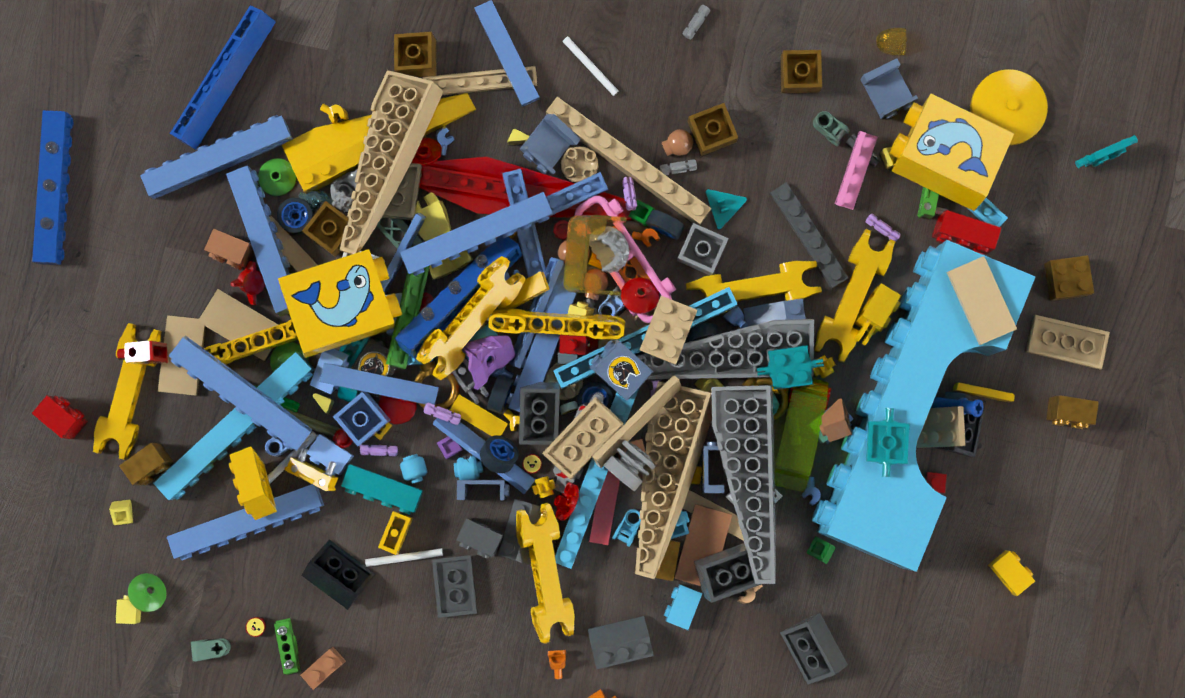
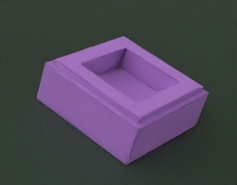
M449 436L437 442L446 460L463 450Z

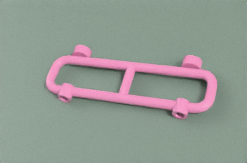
M593 196L580 204L575 211V220L578 225L575 229L579 236L583 238L592 233L590 227L582 218L583 212L595 203L600 204L617 230L625 236L631 249L629 250L628 260L635 256L661 296L672 300L670 294L676 290L674 284L668 277L663 281L659 279L617 216L623 212L619 202L615 198L608 202L604 197ZM619 272L610 273L622 291L625 281ZM630 311L633 316L638 315L646 323H650L653 315L649 316L646 313L637 314Z

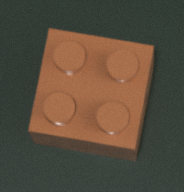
M216 229L212 230L204 249L209 253V257L221 263H224L225 260L227 261L226 264L238 270L246 268L248 262L252 261L254 256L250 243Z

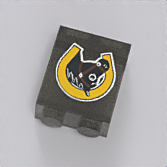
M370 338L351 369L392 377L397 367L386 364L389 349L385 347L387 343L379 338L376 340ZM372 393L378 398H381V395Z

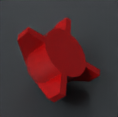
M249 261L245 270L239 274L237 279L231 282V286L239 287L247 294L251 305H256V295L262 292L265 287L261 272L256 270V262Z

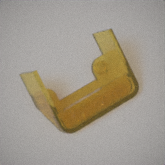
M578 215L573 216L569 220L563 285L568 292L621 296L619 291L601 290V279L596 274L587 273L590 234H602L606 229L607 222L626 224L627 217Z

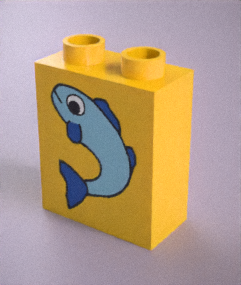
M933 94L929 95L922 106L913 102L903 122L911 126V130L908 136L899 133L889 154L897 157L892 172L975 211L987 197L1014 133Z
M368 249L278 278L304 358L394 329L395 323L393 318L401 316L402 312L395 293L387 296L384 294L381 281L389 279V274L383 257L372 259Z

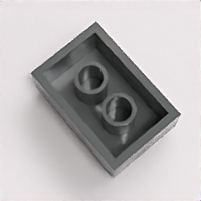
M466 518L456 540L460 542L459 546L467 550L474 548L478 550V555L489 558L496 555L504 533L473 518Z
M744 543L694 561L704 598L711 603L761 585L755 584Z

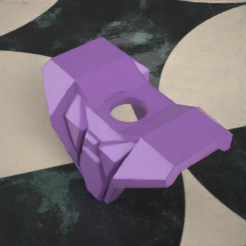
M507 335L488 336L469 341L462 349L469 358L468 370L472 373L475 384L474 388L477 390L487 383L489 376L496 369H503L515 357L512 341ZM491 356L492 361L487 362L488 357Z

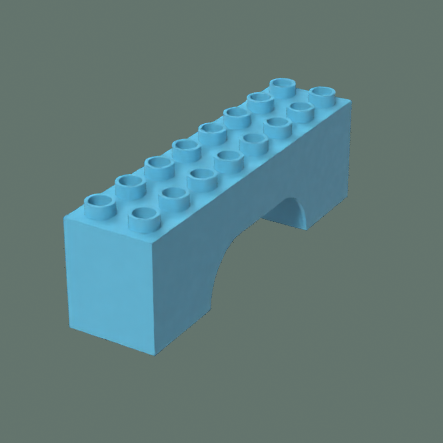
M946 240L936 248L929 246L927 251H922L917 259L913 273L921 275L919 282H914L912 288L909 286L906 288L899 308L906 310L904 319L900 318L897 323L893 322L888 330L884 343L891 345L892 348L889 355L885 354L883 358L878 357L870 375L871 379L878 381L875 390H870L868 394L864 393L858 403L855 414L863 417L859 428L851 429L852 435L844 438L841 450L848 452L844 464H835L826 483L827 486L834 488L830 500H820L812 517V522L819 524L817 533L902 569L915 572L918 570L947 498L935 491L926 482L919 470L916 459L917 440L948 365L959 354L971 352L989 356L1007 349L1013 334L1012 331L979 345L946 272L984 256L1015 325L1035 279L1033 275L949 240ZM886 408H894L893 421L910 424L908 464L891 465L890 477H882L883 464L866 461L868 421L880 422L885 420Z

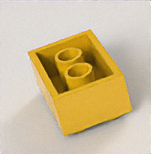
M252 446L230 454L231 463H229V467L235 475V479H233L234 486L239 490L237 499L241 506L244 505L246 513L248 515L251 514L257 520L277 512L265 464Z

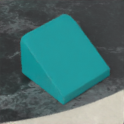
M341 386L338 389V398L347 402H351L360 394V390Z

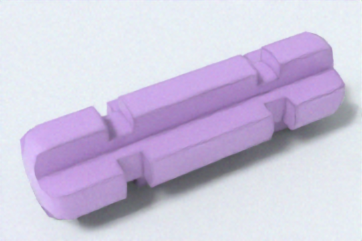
M624 177L622 184L626 209L634 211L637 207V201L635 200L633 178Z
M870 214L866 219L867 224L873 225L875 230L885 237L888 236L889 240L891 239L896 242L899 239V232L893 231L892 227L881 219L878 220V217L874 214Z
M429 402L426 403L424 407L425 414H433V417L447 422L449 420L450 423L455 425L459 424L461 420L460 414L456 412L451 413L452 411L440 406L434 407L435 405Z
M361 445L360 454L397 456L398 447Z

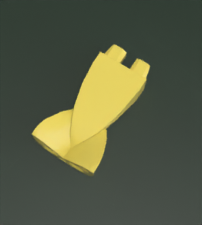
M434 193L424 196L428 206L422 208L419 201H417L415 214L421 213L426 216L418 232L425 242L452 231L447 209L443 201H440ZM465 250L460 252L461 257L451 261L448 257L441 260L443 264L432 268L430 265L429 269L432 278L439 279L473 262L472 256Z

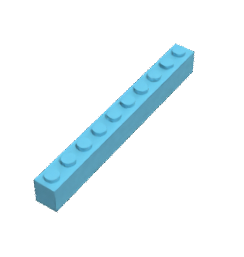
M730 287L689 306L697 309L691 328L738 305ZM649 325L618 340L634 355L642 351L639 350ZM604 347L553 370L560 387L564 389L595 374L589 367L592 365L591 361L593 358L603 353Z
M295 352L257 388L281 406L285 401L283 398L288 394L292 395L299 389L297 386L299 383L309 380L313 376L311 372L315 368L300 352ZM234 408L153 484L168 500H178L186 493L184 490L188 486L192 487L200 480L198 477L203 472L206 474L214 467L212 464L217 459L220 461L228 454L227 450L231 446L233 448L242 441L241 437L245 433L248 435L256 428L255 424L251 421L252 418L247 414L239 413Z
M639 388L628 401L618 393L615 395L610 410L624 424L628 420ZM593 457L580 488L577 505L570 515L555 555L557 564L570 569L573 567L608 473V469L605 466L600 468L596 465Z

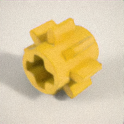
M823 355L818 359H823L824 367L813 368L815 376L820 375L821 378H825L835 372L832 367L836 364L832 357L827 359Z
M545 476L534 480L536 484L532 486L534 495L539 494L541 499L554 494L553 489L556 488L554 479L549 480V477Z

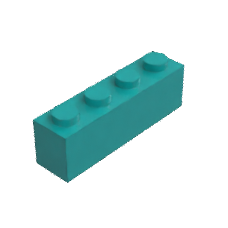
M351 464L348 466L341 485L346 488L345 492L353 495H356L357 492L364 494V499L373 502L374 499L382 501L381 505L392 508L393 505L400 507L399 511L408 515L411 512L415 513L424 492L421 489Z

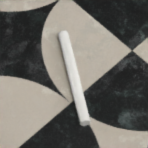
M569 37L563 40V43L615 96L619 92L618 89Z
M312 431L298 450L294 449L268 475L270 484L285 470L291 457H298L302 448H307L318 437L315 432Z
M441 548L365 559L366 567L439 557L443 556V550Z

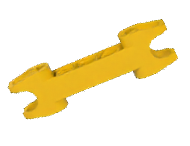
M868 229L864 230L849 256L848 262L856 266L834 318L825 315L817 332L814 351L819 353L826 341L834 340L840 346L838 361L844 363L848 354L856 345L857 341L855 338L860 330L854 328L853 325L875 273L884 276L892 260L895 241L890 239L882 251H874L868 244L871 232Z
M501 256L487 266L477 279L481 287L443 332L440 329H436L424 341L416 359L422 364H426L438 356V363L432 374L435 378L442 380L456 370L465 359V353L462 349L499 305L501 307L510 305L517 297L524 284L525 277L516 273L505 281V272L510 263L507 258Z
M791 261L779 264L781 273L725 283H722L721 274L704 276L685 284L686 290H700L706 298L730 287L736 302L778 294H785L786 301L805 299L822 292L821 287H808L802 281L803 272L816 268V261Z
M501 308L496 309L489 317L488 327L493 331L504 333L530 332L590 336L594 339H619L624 336L625 320L619 316L602 314L590 316L528 312L522 309ZM496 317L502 318L504 323L498 322ZM539 318L543 321V325L537 327L534 325L533 320ZM560 320L563 326L556 328L553 326L552 321ZM579 321L582 327L574 329L571 323ZM617 325L620 327V329L613 330L611 326Z
M289 320L286 323L222 344H214L204 349L227 365L232 361L298 340L296 332H294L295 328L292 320ZM277 331L283 332V337L280 340L274 339V334ZM258 337H264V344L258 347L256 345V339ZM245 343L246 350L239 353L237 351L238 345Z
M127 324L118 342L116 358H118V349L125 348V343L137 342L136 325ZM154 329L148 341L161 342V331ZM123 360L109 416H100L96 423L93 452L101 454L107 442L115 439L119 443V459L127 460L139 433V425L131 422L147 366L155 367L157 363L131 364Z
M544 503L541 504L540 519L535 524H531L526 510H517L516 535L520 547H528L538 599V606L531 608L532 623L540 642L547 643L550 640V629L556 622L560 623L565 635H574L575 615L570 598L562 599L552 540L559 539L560 537L559 525L551 505Z

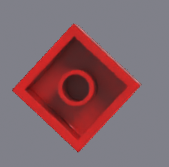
M47 395L32 412L36 418L60 438L74 439L88 422L84 419L85 415L78 409H72L69 406L70 402L62 396L59 398L56 395Z

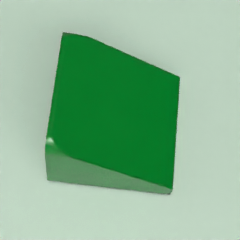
M637 200L636 210H631L629 217L647 227L646 222L652 210L655 209Z
M815 536L807 554L827 564L835 550V546Z

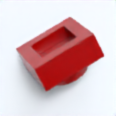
M926 472V482L938 493H945L947 474Z

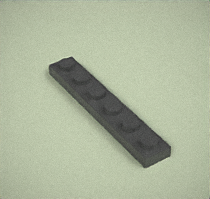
M787 182L770 192V195L812 260L817 262L818 269L831 289L848 279L843 268Z

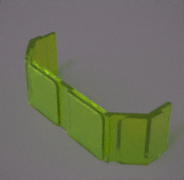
M812 379L813 384L792 388L775 466V486L805 492L813 466L820 434V425L822 424L821 416L825 412L829 382Z

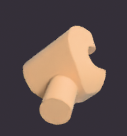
M762 584L743 591L745 596H739L738 602L743 604L752 602L756 595L755 592L763 587Z

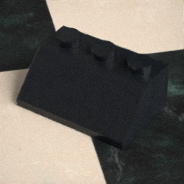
M946 391L944 398L958 400L964 397L970 401L981 400L983 402V413L980 417H974L972 414L964 415L965 446L935 448L975 457L986 401L967 394Z
M329 539L310 560L301 576L349 610L373 579L375 573Z

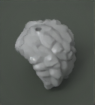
M357 170L349 171L345 175L338 177L334 180V184L331 185L332 206L340 211L348 212L351 209L352 202L354 201L351 199V196L356 188L355 178Z
M603 226L586 237L589 246L592 247L591 250L601 262L603 272H618L625 266L629 258V244L619 230L611 226Z

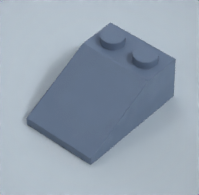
M803 298L743 309L745 322L748 324V327L772 320L806 319Z

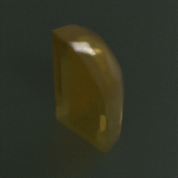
M891 28L880 32L876 39L877 47L880 51L890 55H905L907 43L906 28Z

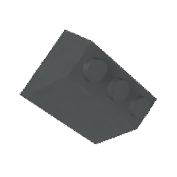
M538 382L520 387L519 444L550 445L558 437L559 382Z
M514 499L499 550V556L531 565L528 547L521 548L517 540L516 513L517 510H526L531 524H535L540 519L541 506Z
M820 613L808 617L780 632L807 684L834 676L848 665Z
M644 616L588 629L596 669L654 656Z

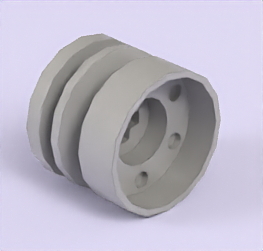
M624 440L622 444L628 449L626 453L618 447L617 451L622 456L620 460L611 456L604 466L631 490L635 491L643 482L637 474L641 472L648 476L650 473L643 467L647 465L653 470L656 466L650 457L638 446Z

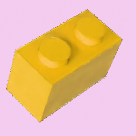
M393 511L378 548L395 555L399 554L413 518Z
M1005 550L988 566L1012 595L1018 596L1033 584L1035 580L1032 578L1033 573L1026 566L1023 567L1019 562L1021 560L1014 551Z

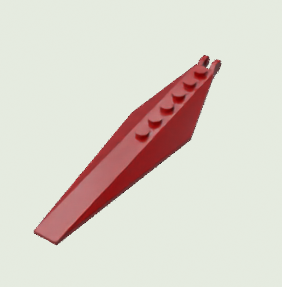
M490 157L435 161L428 165H421L419 188L434 193L475 213L492 214L510 206L502 173L521 169L528 198L542 192L547 197L575 183ZM605 192L595 195L604 197L608 202L615 198L623 208V212L617 215L619 219L632 220L629 217L631 210L628 211L626 209L625 198ZM584 201L549 217L575 218L576 208ZM598 203L593 204L582 214V218L611 220L603 207Z

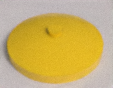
M1000 70L987 76L975 89L970 105L971 113L1014 133L1010 145L1021 144L1037 134L1046 120L1048 109L1046 95L1040 84L1030 75L1018 70Z

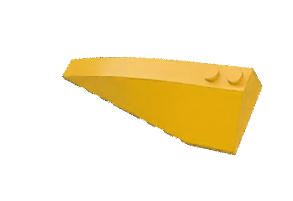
M468 93L441 98L424 136L475 111L476 108ZM372 115L316 127L282 144L292 169L307 195L333 183L334 180L345 175V173L358 169L360 156L364 152L365 144H363L364 137L368 134V119Z

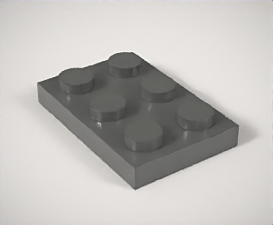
M471 555L432 559L438 618L477 614Z

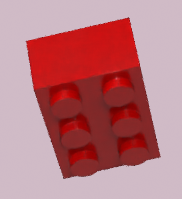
M945 210L937 218L932 238H935L936 242L941 244L949 240L982 255H987L995 250L1001 227Z

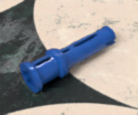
M935 397L931 408L963 406L964 415L972 414L974 417H980L983 413V402L978 399L970 401L964 397L958 400Z

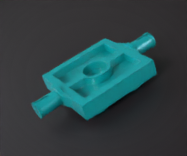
M1133 135L1091 155H1086L1075 161L1076 167L1080 168L1084 165L1085 167L1089 165L1096 167L1109 159L1112 160L1127 152V147L1137 143L1138 139Z
M807 345L768 351V367L757 368V375L769 374L774 390L813 384L812 368L824 367L823 359L811 360Z
M886 408L885 420L880 422L868 421L866 461L883 464L882 477H890L891 465L908 464L910 424L893 421L894 408Z

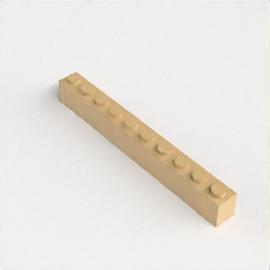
M556 97L547 109L546 115L555 114L581 139L580 141L627 176L632 177L634 181L692 223L700 226L710 213L711 208L559 97Z

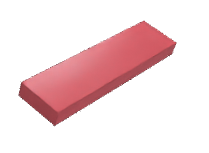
M609 470L596 502L589 542L608 545L620 483V480Z

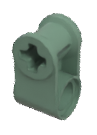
M827 111L820 112L813 120L814 128L835 146H839V141L845 134L850 132V129L844 123L837 120ZM819 118H825L827 120V125H821L819 123Z
M224 638L191 642L193 661L218 658L227 655L231 649L230 642ZM217 646H222L223 650H217Z

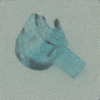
M310 191L308 194L300 192L299 198L306 200L313 209L321 207L319 203L329 201V197L324 191Z

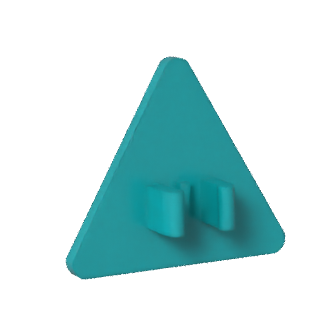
M710 189L706 190V196L718 229H721L747 201L746 197Z

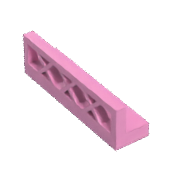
M862 131L858 132L835 201L836 205L854 209L878 138L877 136Z

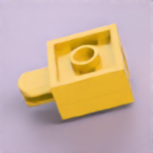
M881 283L871 293L854 324L861 327L855 340L859 342L865 331H867L862 341V344L866 345L872 335L878 331L882 332L891 321L889 316L898 309L901 303L898 300L901 295Z

